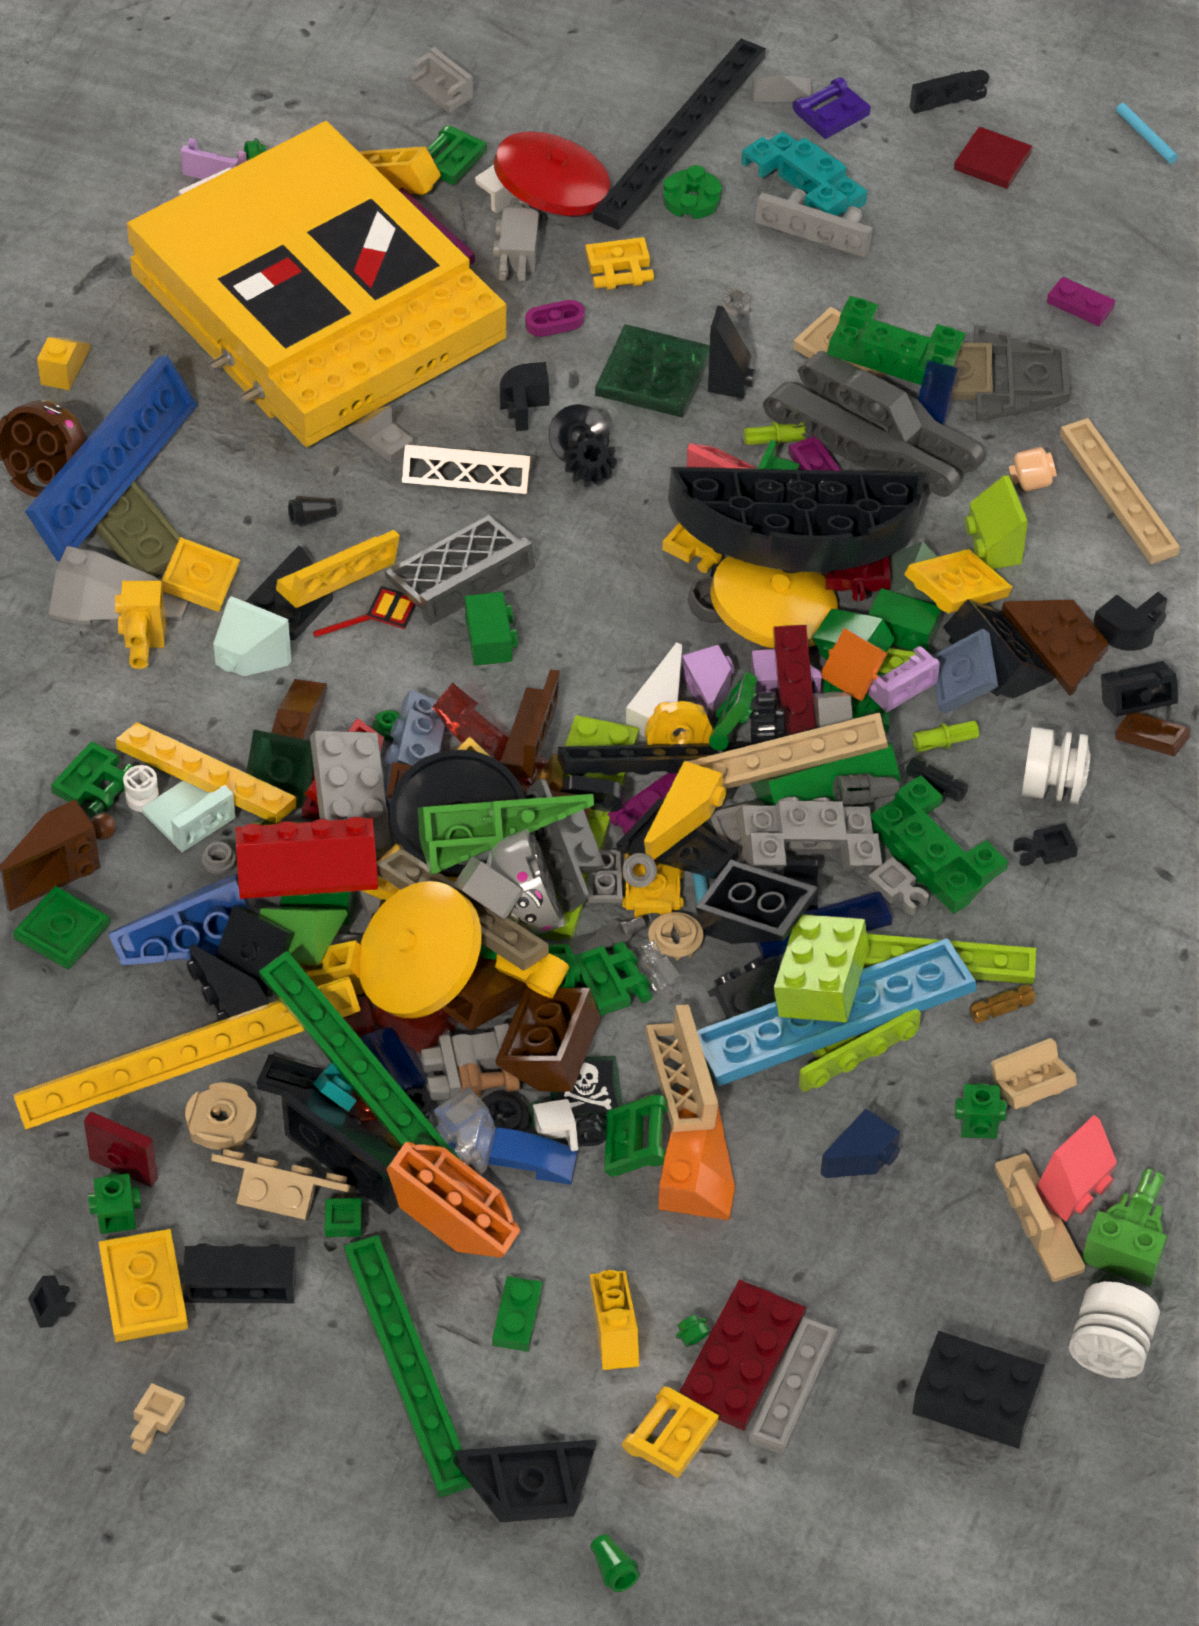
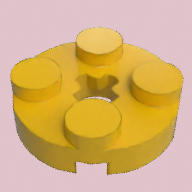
M686 701L662 702L658 704L654 709V714L648 719L645 726V738L648 745L709 743L712 726L704 707L700 704ZM678 728L686 730L685 732H680L678 736L673 735V731Z

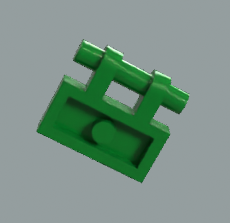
M91 741L51 784V791L67 802L76 800L79 806L86 799L92 801L86 810L90 816L94 817L102 811H107L114 804L113 799L120 791H126L123 777L125 772L134 766L127 764L122 770L116 768L119 764L118 755ZM104 779L110 781V784L104 790L98 788Z
M625 942L615 944L613 947L615 954L610 956L604 946L575 955V961H578L580 967V982L583 988L591 989L599 1016L629 1007L631 1002L629 994L631 993L637 995L641 1003H646L653 997L649 990L650 982L647 976L640 972L637 966L638 959L634 951L628 949ZM617 970L625 971L627 978L621 979Z

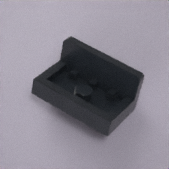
M761 957L743 966L746 973L736 978L734 973L730 972L714 980L717 987L707 992L710 997L716 995L727 1019L776 1001L774 985L780 969L776 959L765 963Z

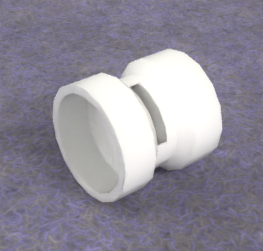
M144 765L131 767L125 772L123 780L126 790V803L134 811L142 812L143 806L159 797L156 773L152 768Z

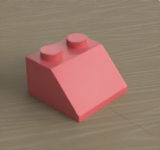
M1093 1115L1053 1153L1036 1187L1043 1204L1065 1222L1076 1212L1082 1215L1092 1204L1093 1196L1096 1193L1100 1196L1103 1195L1114 1181V1178L1110 1175L1117 1161L1098 1117Z

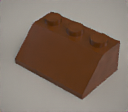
M525 988L496 1057L497 1066L539 1092H572L601 1019L591 989L558 988L554 997L548 998L533 991L531 988Z

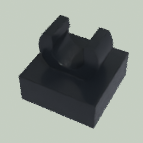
M55 1275L42 1276L28 1297L40 1328L53 1327L60 1316H69L76 1307L75 1302H66L65 1297L70 1289L68 1286L59 1285Z

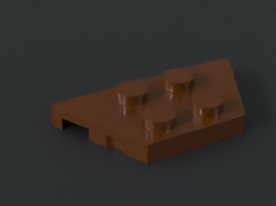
M1074 600L1007 601L1003 603V613L1054 673L1055 679L1069 696L1076 692L1079 682L1084 676L1087 677L1091 673L1094 664L1100 661L1108 651V641Z

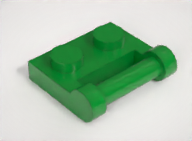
M445 125L439 131V136L427 147V150L433 159L447 144L449 145L433 161L441 174L439 179L454 186L487 152V143L450 125Z
M748 671L744 673L717 709V725L709 738V744L715 750L727 748L730 740L729 733L738 722L744 724L753 711V707L750 705L757 696V692L754 691L757 677Z
M651 1095L607 1111L604 1172L613 1178L647 1165L657 1167L664 1164L665 1150L662 1148L663 1114L667 1112L666 1097ZM649 1115L648 1146L642 1149L644 1116Z

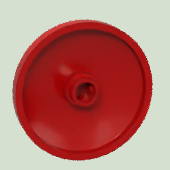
M534 131L512 134L500 143L494 157V170L503 186L521 201L549 213L565 216H579L592 213L610 189L609 175L602 163L592 153L575 142L554 134Z

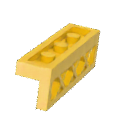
M392 530L378 537L375 536L278 579L276 590L295 608L305 605L395 564L400 535L395 530Z

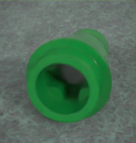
M603 1534L595 1538L590 1545V1549L595 1555L605 1586L612 1588L615 1592H622L632 1587L639 1578L637 1563L613 1542L609 1535Z

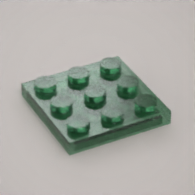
M624 324L595 386V396L683 418L709 361L710 345Z

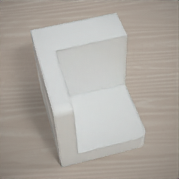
M494 165L475 177V183L491 194V210L493 212H500L503 210V207L509 205L511 198H517L500 182L495 173Z
M568 1099L534 1104L536 1135L548 1139L566 1137L570 1150L577 1151L576 1122Z

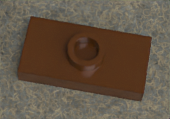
M1136 712L1127 714L1115 730L1116 740L1175 757L1189 739L1190 728Z

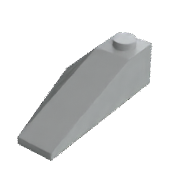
M67 546L56 569L49 618L78 625H89L91 620L109 619L110 624L118 623V615L121 614H116L115 595L121 594L122 581L162 580L98 552ZM163 592L166 621H182L190 601Z

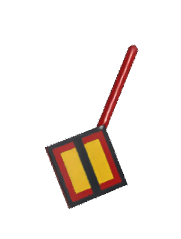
M381 586L367 614L313 632V636L319 637L370 619L406 629L416 605L402 592Z

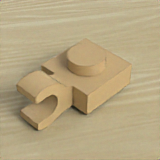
M151 1383L133 1412L134 1420L139 1423L130 1436L131 1439L135 1440L131 1446L132 1449L146 1454L152 1445L157 1430L167 1434L185 1406V1397Z

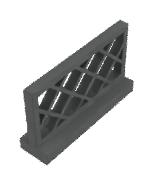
M487 515L386 570L385 576L390 583L422 610L423 619L432 625L464 607L465 596L490 593L535 568L532 543L525 537L518 540L495 519ZM487 528L494 532L493 536L477 535ZM458 544L468 545L467 550H451V548ZM474 545H490L489 551L473 550ZM496 546H507L500 551H495ZM432 558L442 559L441 564H425V562ZM448 559H464L463 565H447ZM470 560H482L474 565H469ZM404 573H416L414 579L399 577ZM422 573L438 574L437 579H421ZM444 574H456L447 580H443ZM418 588L429 589L421 594L417 593Z

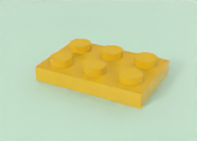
M970 549L909 564L904 574L914 583V586L919 591L928 595L939 609L948 614L958 611L967 599L985 604L1008 597L1013 588Z
M171 1229L98 1242L115 1342L188 1329Z

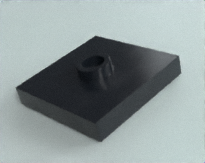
M233 905L215 957L255 979L265 996H272V990L260 977L259 971L289 950L295 932L242 905Z

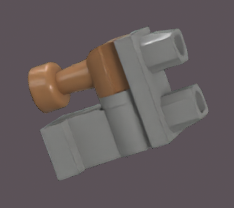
M508 1023L494 1026L493 1032L475 1035L459 1034L451 1038L450 1035L439 1036V1046L422 1049L421 1063L423 1072L442 1070L443 1074L427 1077V1092L431 1100L448 1099L450 1108L460 1107V1102H471V1104L476 1102L483 1090L504 1086L506 1092L520 1090L519 1079L498 1067L495 1061L508 1031Z

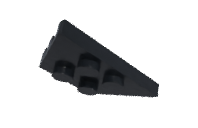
M299 545L245 601L288 619L290 640H296L333 601V592L295 608L276 590L278 579L313 564L307 553Z
M595 1439L455 1450L453 1462L500 1523L573 1517L577 1510L597 1444Z

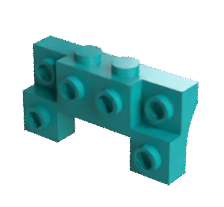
M782 131L770 140L762 136L742 150L741 164L746 167L752 162L758 165V176L761 178L779 167V177L807 194L805 195V206L817 207L823 212L838 216L846 212L848 207L861 208L866 204L867 190L846 176L847 167L805 137L796 141Z

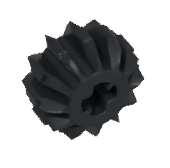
M595 432L591 434L590 439H587L581 433L577 441L571 440L567 446L568 450L563 455V460L566 462L565 473H574L572 477L573 482L582 479L584 480L583 484L585 487L589 486L591 480L599 486L602 484L603 479H610L613 473L612 469L617 464L616 458L613 457L615 447H606L608 443L607 437L601 441L596 440Z

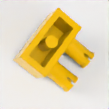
M122 581L121 594L115 595L116 614H121L118 615V634L124 635L125 647L130 648V666L135 669H144L148 666L149 648H165L166 615L162 581Z

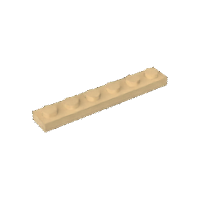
M1089 418L1062 426L1060 437L1148 562L1154 564L1179 555V544Z
M879 712L687 762L721 772L723 787L728 789L889 747Z

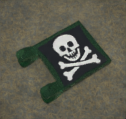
M616 1056L585 1057L573 1091L550 1092L551 1102L568 1099L575 1120L581 1115L584 1117L586 1114L588 1117H590V1114H593V1117L599 1115V1118L603 1117L606 1119L607 1111L623 1106ZM535 1101L529 1104V1125L535 1126L533 1105L544 1102Z

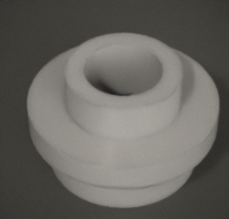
M224 842L209 844L202 854V865L205 870L212 874H224L230 871L236 863L235 852Z
M643 853L629 856L622 867L624 879L634 887L649 885L654 880L657 872L654 860ZM639 863L645 867V873L641 877H637L633 873V867Z

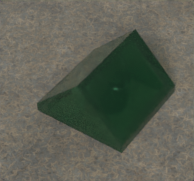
M254 729L246 773L296 796V806L303 807L307 797L304 793L315 776L310 740Z

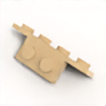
M224 1149L222 1155L212 1154L211 1161L244 1168L236 1204L308 1220L316 1185L354 1193L356 1187L346 1184L348 1177L327 1173L325 1179L312 1176L313 1169L292 1165L291 1171L278 1169L279 1161L258 1157L257 1163L243 1161L245 1153Z
M1024 1153L996 1162L994 1169L1007 1193L1008 1201L1011 1207L1016 1210L1024 1233L1032 1241L1050 1279L1053 1282H1057L1083 1273L1085 1271V1264L1061 1218L1043 1204L1036 1190L1040 1177L1029 1156Z

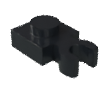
M1066 823L1035 830L1033 840L1022 837L1016 839L1013 845L1014 852L1022 850L1028 852L1020 855L1019 863L1021 866L1031 865L1035 862L1036 858L1040 857L1045 865L1077 856L1078 850Z

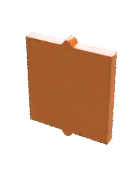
M844 628L834 648L829 650L830 656L821 671V676L854 698L863 701L873 680H876L878 677L877 672L887 652Z

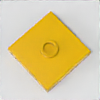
M180 537L162 578V590L165 593L220 612L239 566L240 559Z

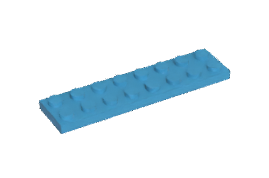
M946 938L863 969L847 1023L779 1017L775 1001L699 1029L697 1033L708 1070L719 1087L875 1029L905 1012L918 1009L921 1012L977 991L976 981L949 939Z

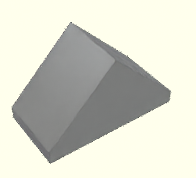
M844 691L813 694L814 717L817 728L852 720L851 695Z
M471 857L453 884V887L504 920L524 892L523 889L473 857Z

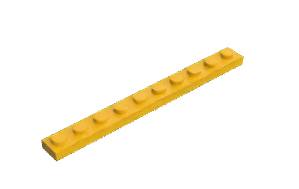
M349 976L318 986L319 990L342 1017L361 1011ZM278 1000L17 1092L13 1096L26 1130L305 1030L282 1002Z

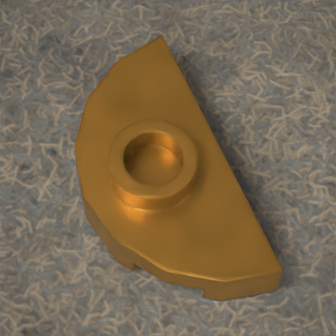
M552 753L545 768H542L537 774L534 783L538 779H546L550 790L560 792L563 787V770L557 759L558 755Z

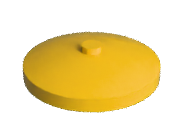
M730 556L726 557L717 567L710 587L713 606L726 625L745 639L773 649L774 626L807 625L808 648L816 645L812 636L831 608L838 609L834 590H825V577L822 574L800 571L786 573L780 569L754 565Z
M425 881L399 890L382 904L364 932L360 952V982L366 995L376 1006L397 1017L418 1018L438 1011L460 993L475 969L481 948V924L477 911L470 900L447 884Z

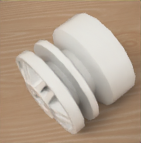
M1032 727L1022 796L1043 799L1048 785L1055 786L1056 801L1062 802L1064 787L1072 788L1070 803L1078 804L1079 798L1086 787L1091 754L1088 745V735L1080 734L1077 749L1070 748L1071 732H1066L1062 745L1056 746L1054 744V730Z
M1100 1282L1091 1285L1086 1289L1079 1312V1320L1076 1321L1074 1333L1070 1340L1069 1351L1072 1357L1086 1369L1106 1377L1125 1379L1137 1376L1144 1369L1151 1344L1150 1340L1153 1339L1160 1310L1157 1303L1148 1294L1126 1284Z

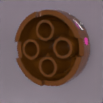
M46 400L31 401L14 408L0 420V461H3L8 473L13 478L10 482L23 493L37 498L45 487L33 484L28 479L27 472L34 469L37 479L44 484H49L88 439L87 434L78 418L64 406Z

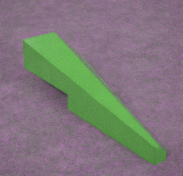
M593 794L417 808L420 843L429 874L439 873L451 866L469 860L471 857L492 850L499 841L526 829L529 830V833L534 832L539 828L594 806Z

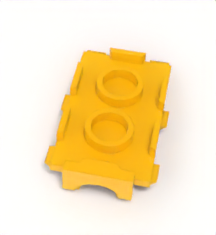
M625 853V860L631 855ZM655 862L657 868L656 876L649 885L634 887L625 880V897H622V907L626 910H634V918L643 917L648 913L663 915L672 913V910H680L684 907V899L680 898V879L683 878V870ZM639 863L633 867L635 876L641 877L644 875V865Z

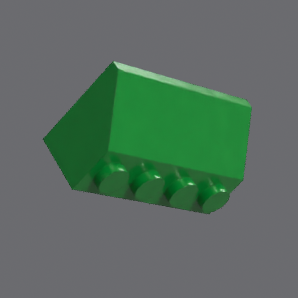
M887 742L889 748L751 782L750 784L759 801H763L766 806H775L780 799L787 797H796L799 801H811L816 798L825 797L835 802L833 782L837 775L870 773L873 778H887L889 776L896 779L897 782H901L892 743ZM859 787V788H847L848 791H860V790H861L860 787Z

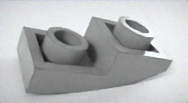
M600 850L605 866L597 873H587L588 903H622L621 852L617 850Z

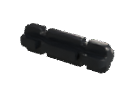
M913 757L908 763L906 774L916 779L922 775L938 792L942 794L949 793L948 797L957 802H960L965 797L968 786L958 779L953 781L952 776L932 765L925 766L926 762L917 757Z

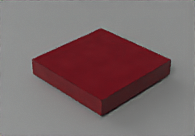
M979 126L956 159L954 170L1008 189L1031 155L1032 145Z

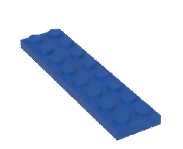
M168 355L159 356L25 510V513L57 562L61 560L67 546L77 548L197 407L198 404Z

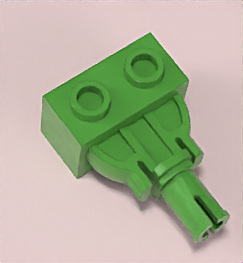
M1145 1169L1141 1174L1140 1182L1135 1193L1132 1195L1128 1207L1126 1206L1129 1194L1125 1193L1122 1195L1120 1202L1109 1208L1106 1213L1097 1212L1086 1239L1082 1260L1088 1265L1110 1271L1113 1274L1151 1287L1162 1260L1167 1235L1163 1234L1160 1221L1163 1208L1157 1204L1151 1216L1153 1205L1165 1179L1160 1172L1156 1171L1150 1184L1153 1170Z

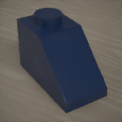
M865 1109L822 1155L821 1175L825 1178L877 1174L885 1164L891 1165L900 1153V1148L898 1147L900 1131Z

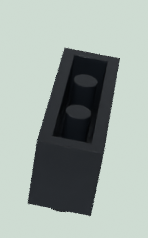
M210 1244L185 1246L182 1277L184 1302L294 1304L297 1267L295 1247H286L281 1244L270 1246H248L246 1244H235L233 1246H212Z

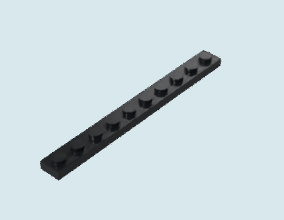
M741 38L607 193L604 199L594 208L593 219L619 230L765 58L766 48Z

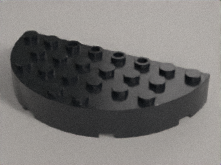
M671 467L668 501L679 523L692 536L711 547L718 554H725L758 566L780 569L786 573L800 571L828 574L831 571L856 568L881 560L899 550L911 539L919 523L924 477L923 473Z

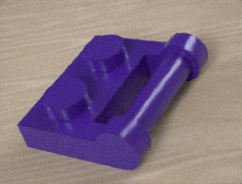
M842 77L832 80L829 86L807 98L800 97L792 103L794 112L824 139L869 116L871 108L870 105L848 88L846 81ZM835 95L838 97L815 111L811 109Z

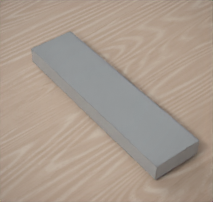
M803 1316L749 1435V1443L784 1456L837 1337L838 1329Z

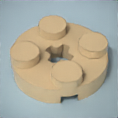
M225 1082L211 1084L208 1090L200 1094L197 1091L189 1099L185 1110L186 1125L190 1138L194 1143L209 1149H241L245 1145L246 1140L253 1134L257 1125L256 1105L248 1097V1092L238 1085ZM221 1111L227 1112V1120L216 1121L215 1118H212L213 1115L219 1116Z

